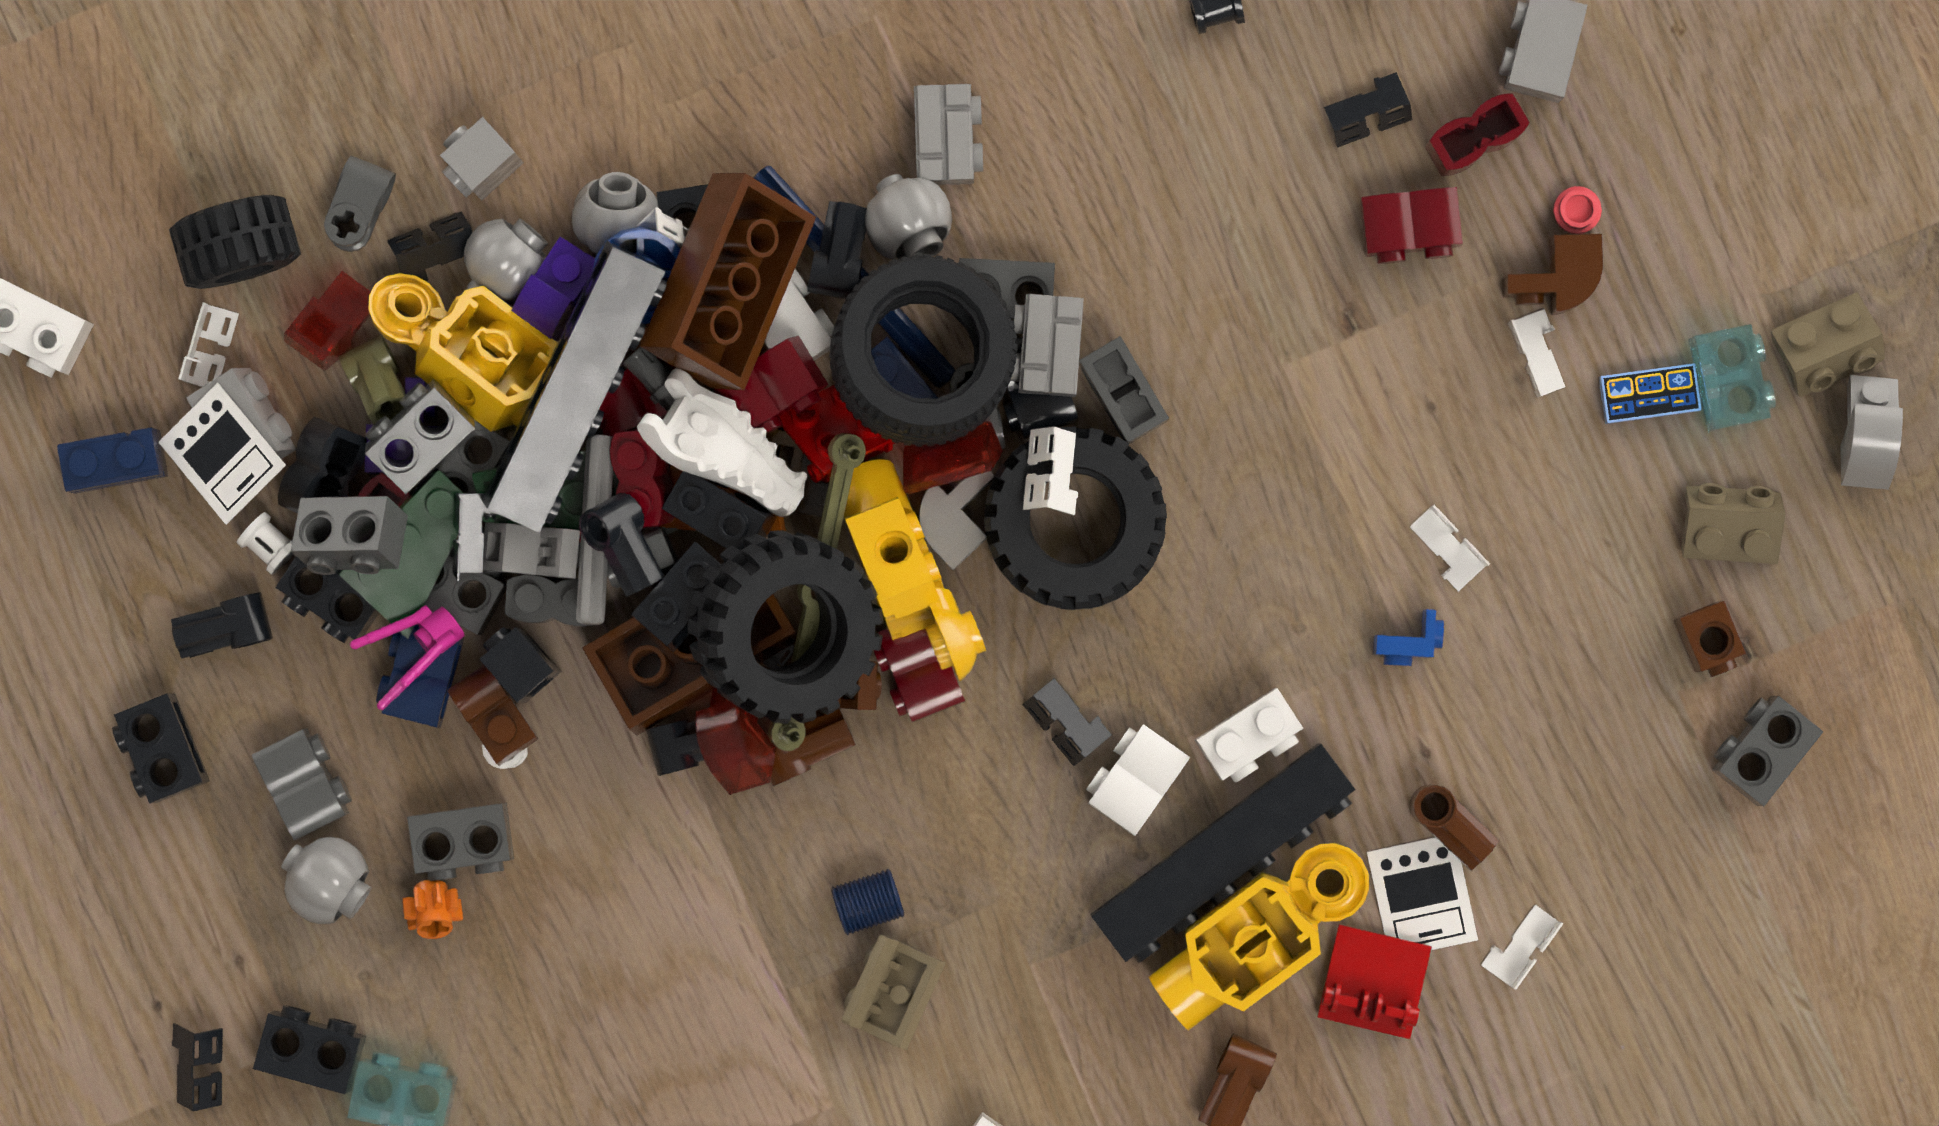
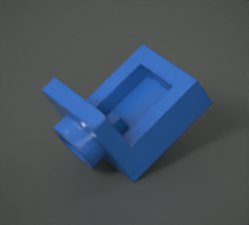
M1424 609L1422 611L1421 637L1375 635L1373 637V655H1384L1383 665L1412 666V657L1432 658L1434 657V648L1442 649L1444 621L1436 620V610Z

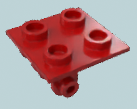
M834 385L818 392L821 400L807 410L797 414L794 408L780 416L783 422L781 427L812 462V464L807 466V470L815 483L821 480L824 483L830 481L833 463L828 455V446L830 441L840 433L854 434L864 442L866 454L863 462L883 452L888 453L892 451L893 444H895L891 439L881 438L882 435L878 433L875 435L871 432V429L861 425L862 422L856 420L853 417V413L847 410L845 402L841 401L840 394Z
M1339 924L1317 1017L1410 1039L1413 1026H1416L1420 1008H1418L1432 946Z

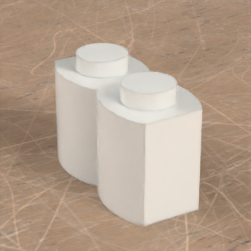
M1144 724L1138 733L1129 727L1113 750L1121 756L1111 771L1102 766L1086 789L1093 794L1088 804L1133 836H1136L1190 759L1188 755Z

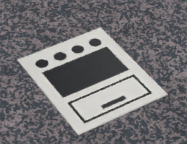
M218 382L159 441V444L226 525L286 466Z
M1436 837L1367 852L1383 930L1386 936L1432 946L1431 950L1478 940L1462 863Z

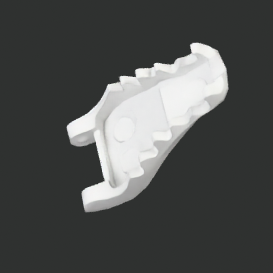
M673 369L665 381V387L675 401L662 420L655 414L647 413L637 425V429L645 442L661 459L682 471L718 482L746 494L776 516L784 517L793 513L804 497L807 474L804 471L798 473L790 470L786 466L785 460L775 455L777 444L767 440L766 429L763 427H752L750 413L738 410L734 400L705 389L697 384L684 370Z

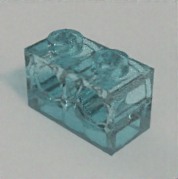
M1751 324L1696 335L1688 339L1693 363H1695L1698 387L1708 432L1771 418L1770 409L1776 406L1774 390L1770 380L1763 381L1759 362L1766 360L1765 348L1760 333L1753 334ZM1724 341L1734 343L1740 350L1741 358L1735 367L1724 365L1718 357V348ZM1733 388L1745 390L1750 397V407L1745 414L1734 412L1728 404V395Z
M373 1052L372 1059L364 1058L359 1061L347 1118L384 1126H448L458 1077L447 1075L448 1067L429 1062H420L419 1069L401 1066V1057L380 1052ZM374 1075L385 1076L391 1082L392 1094L388 1100L380 1101L370 1094L368 1085ZM420 1085H430L437 1090L439 1104L436 1109L424 1110L418 1106L415 1100V1093Z

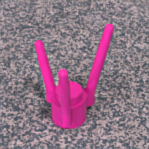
M424 605L414 614L350 642V647L355 650L414 625H419L420 629L414 633V636L426 653L377 703L379 710H384L440 654L444 653L465 636L460 625L443 606L432 613Z

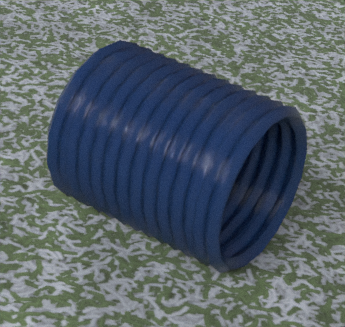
M889 869L886 871L881 870L880 873L876 872V874L872 873L871 876H863L862 879H854L853 882H845L844 885L832 886L831 888L834 903L846 935H849V933L854 934L855 931H863L864 928H872L873 925H882L883 922H891L892 919L903 918L905 915L891 870Z

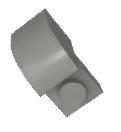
M1850 375L1847 384L1848 425L1840 445L1841 486L1889 490L1898 463L1903 426V408H1899L1898 379Z
M969 463L965 465L948 482L953 488L948 495L933 482L921 502L920 525L925 540L952 571L987 538L962 511L994 479L995 475L983 463L975 469Z
M485 522L483 570L575 579L576 568L579 566L580 530L542 527L539 533L523 525Z

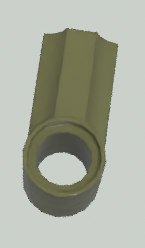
M381 334L338 356L347 378L356 393L360 395L365 410L373 424L383 416L391 420L404 408L400 401L406 394L397 377L400 369Z

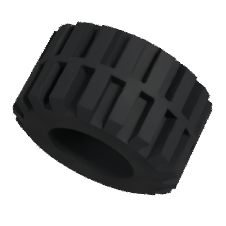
M260 195L215 205L180 219L169 229L184 284L186 287L213 288L252 279L281 269L291 264L301 255L286 199L280 196Z

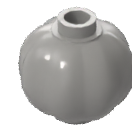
M622 172L607 173L601 178L587 183L579 191L572 210L573 232L582 244L597 254L607 239L621 230L636 228L655 207L659 208L658 199L650 188L631 175ZM635 239L627 240L619 246L633 253Z
M900 174L884 178L877 184L876 189L878 193L868 203L865 214L866 232L871 244L881 255L892 260L896 259L898 261L900 257L907 256L910 258L912 255L923 257L924 254L934 257L942 250V241L949 235L951 230L952 211L946 194L931 180L919 177L903 179Z
M520 218L514 225L504 219H494L479 225L468 238L464 249V263L472 279L467 285L468 289L485 286L505 303L515 304L531 274L535 275L547 257L542 250L547 246L548 242L534 228Z
M319 838L304 848L296 844L281 865V868L287 871L284 889L287 902L299 916L312 923H335L342 914L349 919L353 918L372 887L364 883L369 874L364 856L354 845L341 838Z

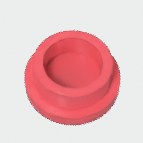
M1574 186L1564 190L1557 197L1553 208L1554 218L1559 227L1571 234H1583L1593 229L1599 222L1602 212L1601 203L1597 195L1590 189L1581 186Z

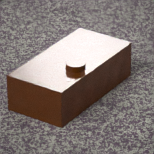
M713 173L640 347L674 367L684 370L691 377L712 389L744 390L816 216L746 173Z
M772 594L761 605L755 615L751 628V648L758 664L796 641L797 631L775 594ZM633 617L582 647L627 727L636 736L717 689L707 683L700 673L703 665L693 659L690 645L692 642L697 641V637L692 634L673 653Z

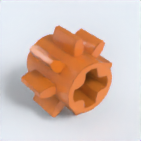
M421 881L414 886L413 897L402 899L404 919H407L408 929H417L418 935L423 938L438 939L445 937L453 929L452 921L463 920L461 899H458V891L456 888L449 889L444 881Z

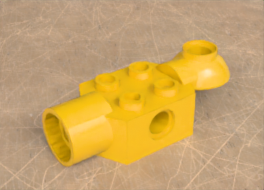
M398 273L386 276L374 285L369 294L368 311L376 329L387 340L393 343L409 345L417 352L415 374L428 384L435 379L478 423L490 432L513 424L516 427L518 426L558 343L515 314L511 306L485 286L464 290L462 295L455 297L448 312L445 310L439 293L430 283L415 275ZM397 310L407 313L410 317L401 315Z
M885 459L863 462L853 470L843 518L867 579L873 583L878 594L876 601L878 606L882 608V616L891 638L895 640L926 629L941 669L953 666L958 680L961 681L972 670L977 655L986 651L971 611L961 614L952 592L944 588L932 553L929 552L922 528L915 511L911 507L894 464Z
M1336 843L1319 844L1306 850L1295 862L1290 879L1287 881L1261 872L1186 928L1187 948L1149 976L1153 987L1173 1015L1188 1031L1225 1003L1244 1012L1321 955L1318 923L1321 921H1341L1355 914L1364 904L1369 891V873L1363 860L1348 847ZM1326 869L1336 870L1343 877V885L1335 893H1324L1316 885L1317 876Z

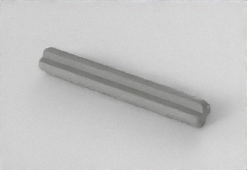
M594 435L593 437H588L586 441L582 514L612 497L613 467L610 458V447L613 437ZM582 533L576 620L584 625H599L605 620L608 561L603 551H597L587 544Z

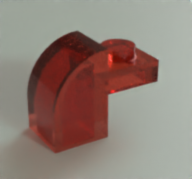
M341 271L319 300L314 296L284 332V342L323 371L329 369L339 359L338 356L345 353L350 347L351 339L370 317L368 306L371 291Z
M713 688L710 707L697 711L695 721L698 744L707 767L729 795L770 783L777 747L770 742L769 737L757 724L758 717L733 704L717 693V688Z

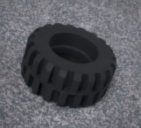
M1076 426L1061 427V429L1076 433L1073 471L1070 474H1082L1097 479L1112 492L1117 501L1120 511V527L1112 546L1099 558L1082 564H1069L1058 561L1047 555L1039 547L1030 527V510H1023L1026 476L1036 473V475L1052 474L1053 461L1038 462L1037 465H1029L1027 463L1029 441L1017 447L1007 460L1001 464L994 476L985 502V535L987 536L988 547L994 562L1000 572L1018 591L1046 606L1064 610L1092 609L1116 601L1138 585L1151 570L1163 546L1166 534V504L1164 503L1163 489L1158 477H1155L1147 460L1141 453L1138 454L1133 450L1129 443L1119 437L1115 438L1103 433V430L1094 428L1082 429L1076 428ZM1054 434L1050 435L1049 453L1052 452ZM1038 437L1035 440L1034 454L1037 453ZM1031 485L1030 502H1032L1034 485Z
M784 530L770 531L766 539L758 534H754L743 539V549L739 550L730 546L723 551L720 557L724 562L717 569L709 565L702 575L708 582L703 592L694 591L690 603L698 608L697 616L688 617V632L697 637V641L692 642L690 645L694 660L703 665L700 673L707 683L717 688V693L746 712L760 719L766 717L774 723L788 724L791 717L800 723L813 721L817 717L816 710L829 715L840 708L838 699L843 695L852 699L861 689L856 684L861 675L864 673L870 676L875 666V663L869 660L872 650L879 651L881 649L883 638L882 635L875 632V625L882 624L883 622L882 608L871 602L876 599L878 594L873 583L863 578L864 570L854 560L844 556L843 552L809 535L799 532L792 535ZM795 584L808 586L813 590L820 610L819 627L813 643L799 659L789 665L775 669H767L760 666L756 662L751 648V628L757 611L766 599L784 587Z

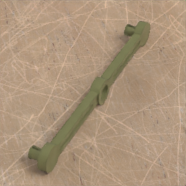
M851 433L836 435L828 446V455L833 463L817 540L837 549L853 470L863 462L866 454L864 442L860 437ZM799 584L797 587V595L799 601L803 604L791 663L799 659L809 649L819 627L820 610L818 601L811 597L812 589L803 584ZM792 717L788 724L771 721L768 728V737L775 747L784 751H792L803 743L805 727L803 723L796 721Z

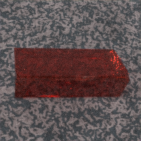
M985 421L972 432L969 431L966 436L959 437L952 442L946 441L945 444H934V446L929 447L927 445L922 447L912 444L910 446L906 445L903 451V489L905 494H912L992 471L1003 452L992 423Z

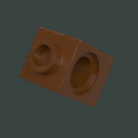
M1725 601L1712 603L1673 619L1695 672L1708 670L1710 677L1717 676L1738 667L1734 658L1746 654ZM1708 627L1717 629L1723 638L1721 649L1714 655L1706 653L1700 645V636Z

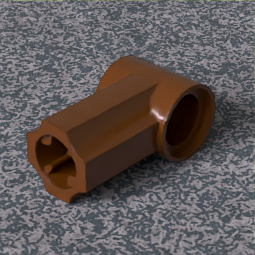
M840 708L829 715L824 713L816 717L815 720L805 723L804 741L798 748L792 751H784L775 747L770 742L768 736L753 743L772 786H776L812 769L811 765L856 745Z
M1432 784L1424 785L1412 795L1410 810L1414 819L1432 833L1470 871L1479 865L1500 842L1445 787ZM1436 792L1445 800V811L1439 818L1429 820L1421 811V802L1426 795Z
M1233 1033L1216 1068L1218 1075L1199 1114L1198 1120L1208 1126H1241L1256 1091H1261L1270 1074L1277 1053Z

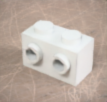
M0 278V353L9 357L12 350L15 349L29 356L26 366L52 378L55 370L69 375L94 324Z
M1274 688L1196 738L1195 742L1219 779L1224 780L1231 776L1234 783L1259 768L1254 760L1271 750L1276 757L1297 744L1299 741L1294 734L1302 730L1303 727L1278 688Z

